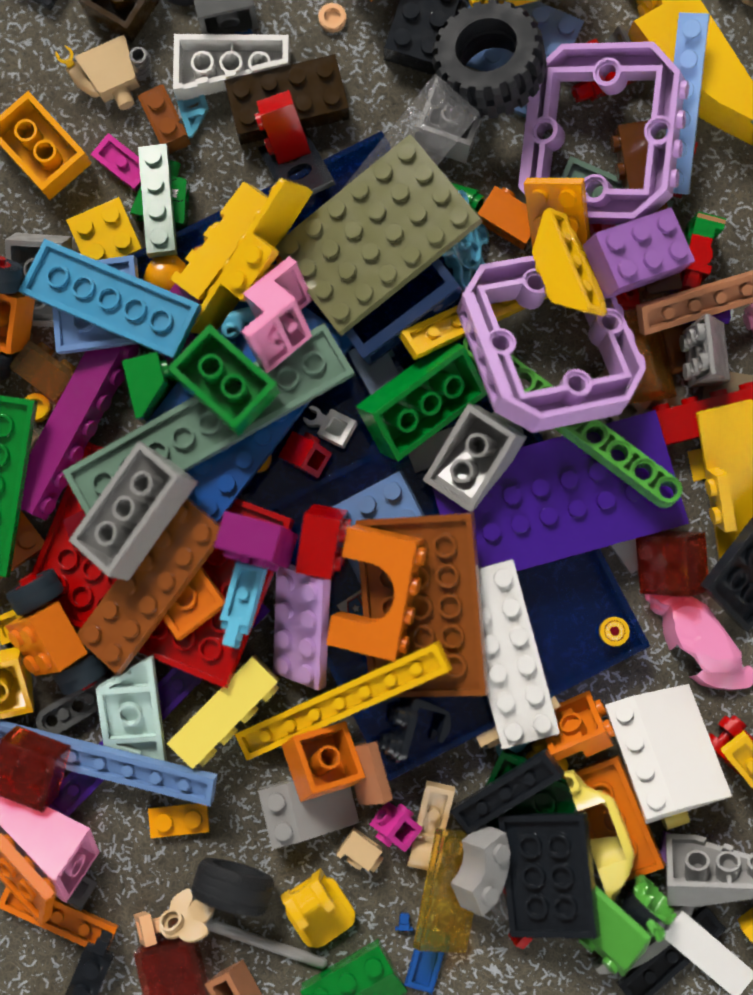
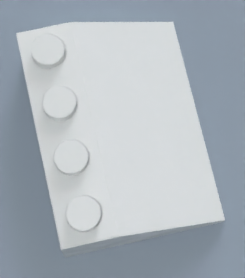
M689 684L634 695L605 705L607 718L616 736L614 737L645 824L732 797Z

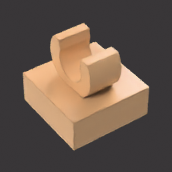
M146 911L133 914L140 944L144 947L157 944L155 934L160 933V917L151 919V914Z

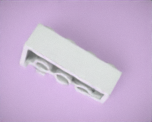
M174 34L173 91L177 101L226 91L224 80L290 65L289 35Z

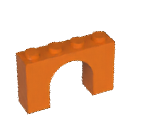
M358 524L347 527L342 557L375 564L382 568L392 581L394 601L390 611L382 618H368L343 611L331 615L326 645L394 662L401 658L403 654L406 655L410 645V637L407 636L408 626L412 625L416 612L415 607H412L414 595H418L421 586V578L418 577L419 566H423L426 558V548H423L424 539Z

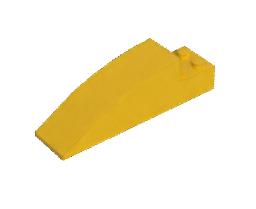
M635 0L641 17L633 21L628 36L631 42H655L666 56L674 62L679 12H709L701 0ZM710 15L698 116L707 123L753 146V124L751 123L753 120V80Z

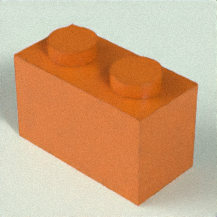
M494 186L477 215L481 218L482 224L487 229L524 250L531 239L527 205L518 200L511 190L505 187L500 189Z

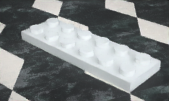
M510 559L479 568L489 690L487 697L501 748L506 749L560 734L514 561Z

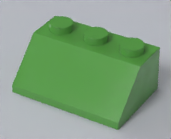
M595 885L601 936L597 939L579 938V942L589 952L592 953L595 950L603 958L602 963L613 974L618 972L624 977L647 951L652 936Z

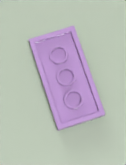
M292 564L289 565V569L279 567L276 572L273 673L319 691L326 687L328 653L326 642L329 631L331 579L295 573L296 566Z

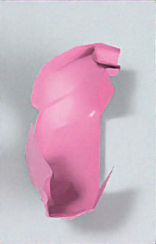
M672 586L656 587L644 592L645 600L650 603V609L655 614L662 616L663 634L669 650L678 645L683 651L693 656L701 667V672L697 675L689 676L692 680L701 686L726 691L747 689L753 685V668L749 665L742 668L741 651L706 604Z

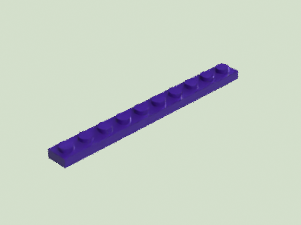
M263 603L253 628L270 612ZM173 667L157 684L162 721L202 682V678ZM71 771L42 803L69 817L104 782V779Z

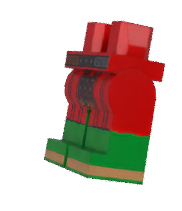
M698 211L686 225L684 237L695 261L680 272L682 289L679 292L700 286L701 282L710 275L712 266L707 264L713 258L711 244L724 230L726 218Z

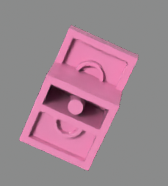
M290 256L243 293L256 319L244 328L242 333L259 367L267 374L312 337L301 310L313 299L307 293L308 287L297 262Z

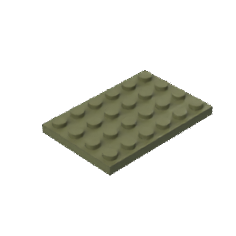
M409 134L284 236L275 249L279 251L278 255L283 261L290 256L297 262L308 287L307 293L342 336L483 222L414 137Z

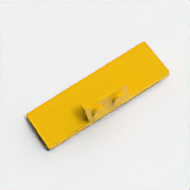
M280 179L271 188L269 197L263 207L254 215L250 228L239 239L235 252L224 263L222 272L215 284L208 289L206 298L201 304L202 309L190 331L191 333L200 334L209 324L218 330L240 300L247 302L243 293L262 279L279 253L275 247L286 236L313 193L311 189L284 179Z
M752 399L696 413L706 475L705 488L711 507L709 515L714 526L719 560L753 517Z

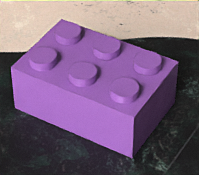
M672 207L597 232L582 246L605 299L678 274L695 261Z

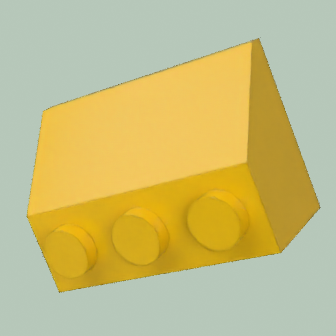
M16 647L0 650V719L32 713L35 710L32 673L26 669L23 663L24 657L19 648Z

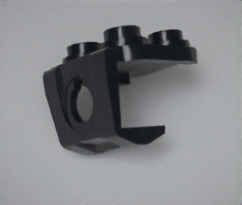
M402 697L400 703L390 704L387 709L386 722H390L391 730L387 734H381L378 742L379 751H382L386 759L393 763L399 764L402 759L406 760L417 723L419 707L435 711L428 738L435 739L437 736L436 741L443 743L451 729L450 712L415 697Z

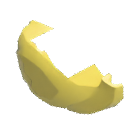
M574 770L564 771L577 811L600 803L606 806L610 812L617 836L590 839L592 856L605 893L614 902L616 896L620 894L622 887L626 884L635 856L624 819L613 797L601 790H594L588 787Z

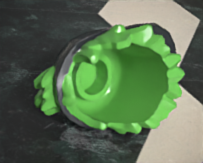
M640 874L639 877L635 876L633 888L628 884L622 887L627 893L622 910L660 943L665 939V932L671 928L670 925L677 914L673 913L674 908L672 906H667V896L664 895L663 891H659V888L644 874Z

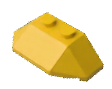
M547 208L543 212L532 250L536 262V271L542 277L546 287V296L552 303L603 317L607 314L605 298L576 232L571 228L570 221L565 213Z

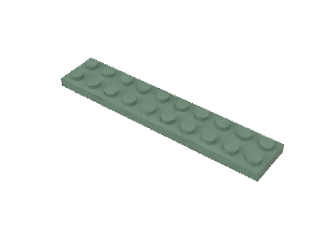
M325 323L310 331L312 337L267 374L277 383L280 394L239 437L195 397H192L63 470L62 472L85 514H88L138 441L144 443L187 472L355 376L353 369Z

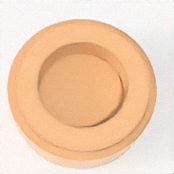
M336 3L324 5L318 15L321 28L329 33L341 31L346 24L344 8Z

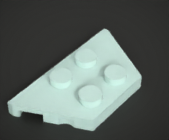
M151 655L125 669L122 674H117L97 686L96 696L103 745L167 761L154 655Z

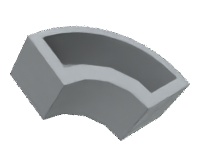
M488 825L481 826L462 840L464 850L463 862L458 874L450 882L460 907L482 917L499 900L507 879L511 854L506 833Z

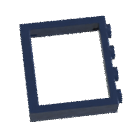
M439 258L432 263V266L445 283L365 344L353 327L345 333L361 357L370 366L402 342L399 338L402 330L440 314L462 297L464 292Z

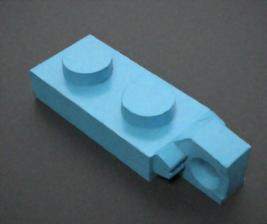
M238 561L235 563L220 620H222L221 628L226 629L223 645L239 649L243 634H249L267 569Z

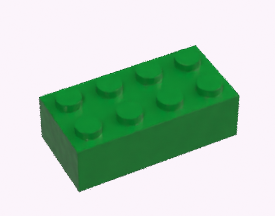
M453 342L422 357L355 407L380 453L398 462L460 416L467 404H476L488 393L466 347Z

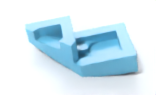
M205 95L177 101L189 139L194 137L209 110ZM199 102V104H198L197 106L192 107V108H188L189 106L194 105V104H196V103Z

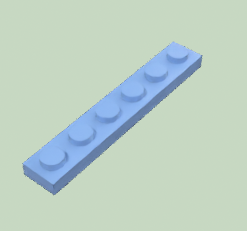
M679 12L673 63L681 71L685 80L689 82L688 99L683 100L682 110L686 112V123L684 129H680L679 140H682L683 150L681 158H677L676 169L679 170V185L677 188H674V194L688 195L690 193L710 18L709 13Z

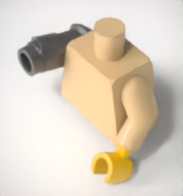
M124 35L75 56V62L72 60L73 51L70 47L64 45L69 52V56L65 60H62L57 51H55L56 59L66 64L65 70L78 89L93 98L100 97L104 103L115 99L120 110L129 109L135 104L130 91L139 88V81L149 77L152 71L149 52L142 47H134L130 51Z

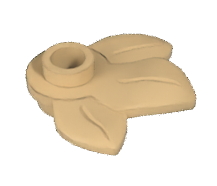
M187 888L171 900L170 908L159 919V930L167 939L179 937L186 943L200 941L209 934L205 923L210 920L215 908L198 900L193 901V894Z

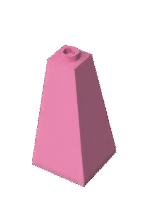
M0 783V832L11 837L16 845V850L23 857L27 856L32 860L36 867L35 871L42 878H48L55 887L56 895L67 903L99 854V849L90 828Z

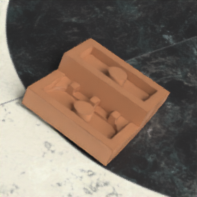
M377 741L354 744L366 777L353 786L358 804L375 805L392 801L393 798Z

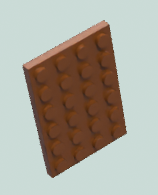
M474 513L356 520L355 523L358 525L424 539L423 548H426V558L423 566H419L418 577L421 578V586L418 595H414L412 604L416 612L412 625L408 626L407 636L410 637L409 649L406 655L403 654L402 657L439 641L452 667L449 672L390 698L486 696L489 690ZM359 561L363 616L382 618L390 611L394 601L392 581L388 574L379 566ZM367 655L368 673L393 661Z

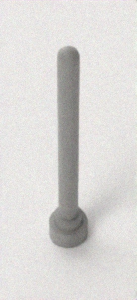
M213 916L205 923L211 932L319 969L327 967L328 961L325 957L212 919Z

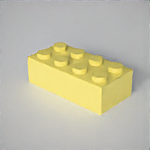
M255 654L231 678L228 688L222 687L182 727L167 745L191 769L197 764L203 767L217 752L214 747L219 742L224 746L236 734L238 729L235 725L240 720L245 724L259 709L256 704L261 699L267 702L278 691L279 687L276 683L280 678Z

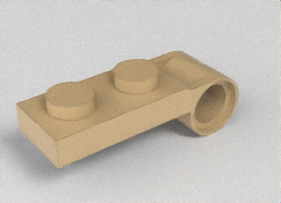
M426 780L416 821L423 829L411 844L412 848L410 856H408L407 866L436 873L455 794V786Z

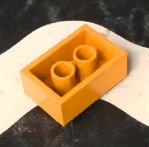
M29 91L0 115V147L49 201L92 164L82 148Z

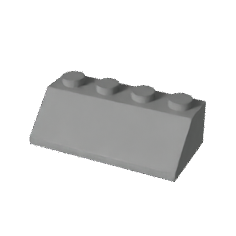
M138 441L69 541L107 576L128 581L198 482L178 465Z

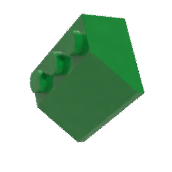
M158 352L122 360L135 418L144 425L177 383L167 369L171 364Z
M378 938L304 981L300 992L302 995H403L408 990Z

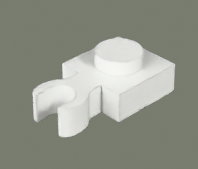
M310 406V411L317 414V417L314 420H308L303 417L305 424L311 428L319 427L318 437L344 449L358 425L357 421L333 409H330L326 416L321 413L319 408Z

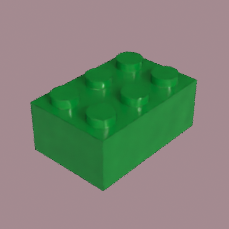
M210 324L167 368L172 377L238 437L280 394L277 383Z

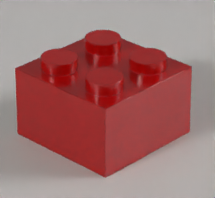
M313 504L304 513L295 573L331 579L336 571L340 572L341 565L344 566L346 557H342V546L345 540L346 529L352 524V519H347L348 510Z

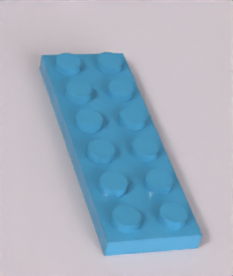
M47 239L43 240L18 290L27 297L173 360H176L202 309L201 305Z

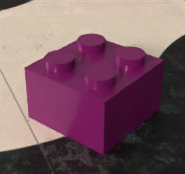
M224 511L214 547L224 550L222 556L234 561L250 564L252 559L251 564L277 572L279 567L289 569L298 534L280 525Z

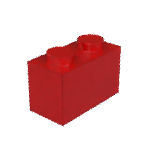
M290 90L256 101L259 113L254 114L260 131L266 130L268 138H265L264 142L269 155L275 154L278 164L311 153Z

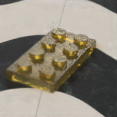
M436 828L413 943V948L418 951L466 953L474 913L460 907L450 883L458 874L463 862L464 850L462 840L468 836L465 831Z

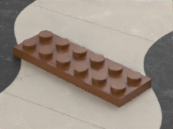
M188 497L128 581L123 579L115 581L77 633L81 642L115 674H122L216 548L214 545L220 524Z

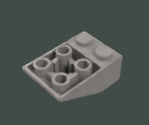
M704 314L683 330V335H680L679 339L681 352H685L686 363L683 364V377L685 381H688L689 388L723 385L730 381L724 323L710 314Z

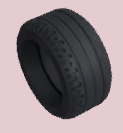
M205 858L198 864L191 892L196 900L208 906L234 914L257 917L266 913L274 881L269 874L256 868L224 859Z

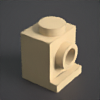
M355 827L352 828L336 853V856L342 858L344 854L347 855L346 861L354 868L361 870L363 867L367 871L371 870L372 872L377 870L384 859L381 856L383 852L382 847Z

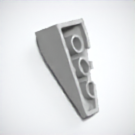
M666 834L667 906L699 907L753 899V853L747 854L734 850V846L726 843L723 846L706 841V837L699 835Z

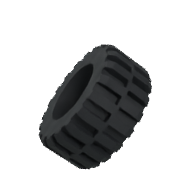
M489 0L486 4H481V1L472 3L473 7L468 9L463 7L458 10L457 16H451L444 23L445 29H439L436 41L432 47V62L442 95L446 97V101L452 107L457 106V110L465 115L471 112L472 117L483 118V115H489V118H498V114L506 113L508 115L515 112L514 108L517 106L522 108L529 102V96L534 97L540 90L539 84L541 85L544 82L546 75V55L541 30L538 28V23L534 17L528 15V11L519 6L515 9L513 3L506 1L503 4H499L498 0ZM503 48L514 53L506 64L492 71L478 72L465 67L474 55L486 49Z

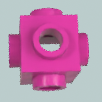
M390 802L385 803L377 811L374 819L369 824L378 831L375 836L387 847H390L393 843L404 852L407 851L423 829L411 819L414 813L401 803L397 807Z

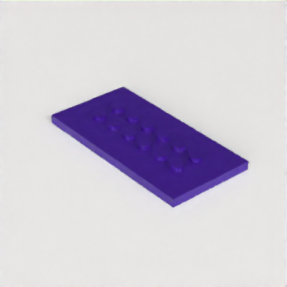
M656 410L605 424L675 477ZM589 432L586 434L589 442H601V437L598 433ZM565 436L521 447L512 463L473 512L467 511L432 487L439 515L474 513L479 568L513 559L516 571L689 524L681 496L671 507L660 508ZM612 450L610 452L613 460L617 462L625 460V455L622 451ZM635 469V475L639 479H649V473L646 469ZM659 487V492L664 498H673V491L670 487Z

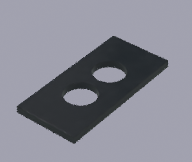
M305 128L303 130L311 153L301 156L295 162L278 164L275 154L269 155L266 145L258 148L275 183H278L280 179H284L308 187L313 191L312 195L336 185ZM299 169H312L302 179H289L290 175Z

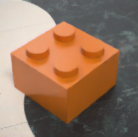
M346 721L293 736L281 745L300 802L354 786L366 778Z

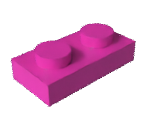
M108 133L90 155L133 191L137 192L141 187L139 157Z

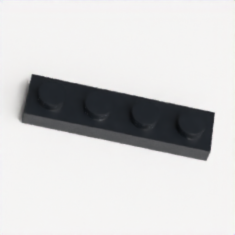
M545 748L452 806L450 812L468 835L562 778L564 771L548 749Z
M702 906L691 916L694 921L715 939L727 930L707 906ZM670 944L654 958L632 968L617 984L626 995H654L687 966L691 960Z

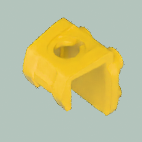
M321 868L293 889H289L280 895L286 907V916L308 947L320 948L354 924L355 910L337 881L327 877Z

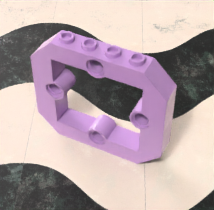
M655 42L561 44L546 58V75L544 82L541 85L539 84L540 90L534 97H528L519 189L525 195L524 182L527 178H550L553 152L560 149L564 144L565 132L556 122L561 82L595 81L604 93L616 95L624 90L628 81L655 80L652 115L644 128V136L648 141L643 189H614L607 179L599 174H591L584 178L589 224L620 225L655 213L673 197V190L679 185V170L676 169L677 158H681L683 143L682 140H679L680 129H684L686 123V112L682 109L683 100L688 99L689 82L685 80L681 71ZM616 72L612 80L604 81L607 74ZM549 129H553L552 135L547 139H543L544 133ZM668 129V133L663 139H655L658 131ZM603 186L601 195L593 198V190Z
M533 255L481 264L462 294L456 311L494 412L532 433L620 415L630 401L646 367L645 359L639 353L635 344L634 333L628 327L624 318L623 307L618 304L616 297L605 299L607 314L603 317L584 312L590 326L588 332L589 340L599 348L610 376L591 379L585 371L572 369L567 371L558 386L525 393L511 359L516 347V338L510 331L499 328L490 304L516 300L523 308L536 309L542 305L546 297V287L542 277L536 271V262Z

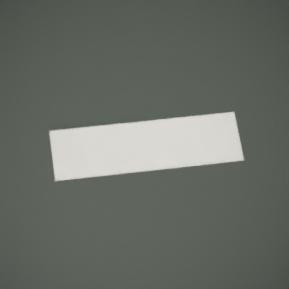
M683 910L670 925L671 928L665 932V939L731 995H740L753 980V970Z

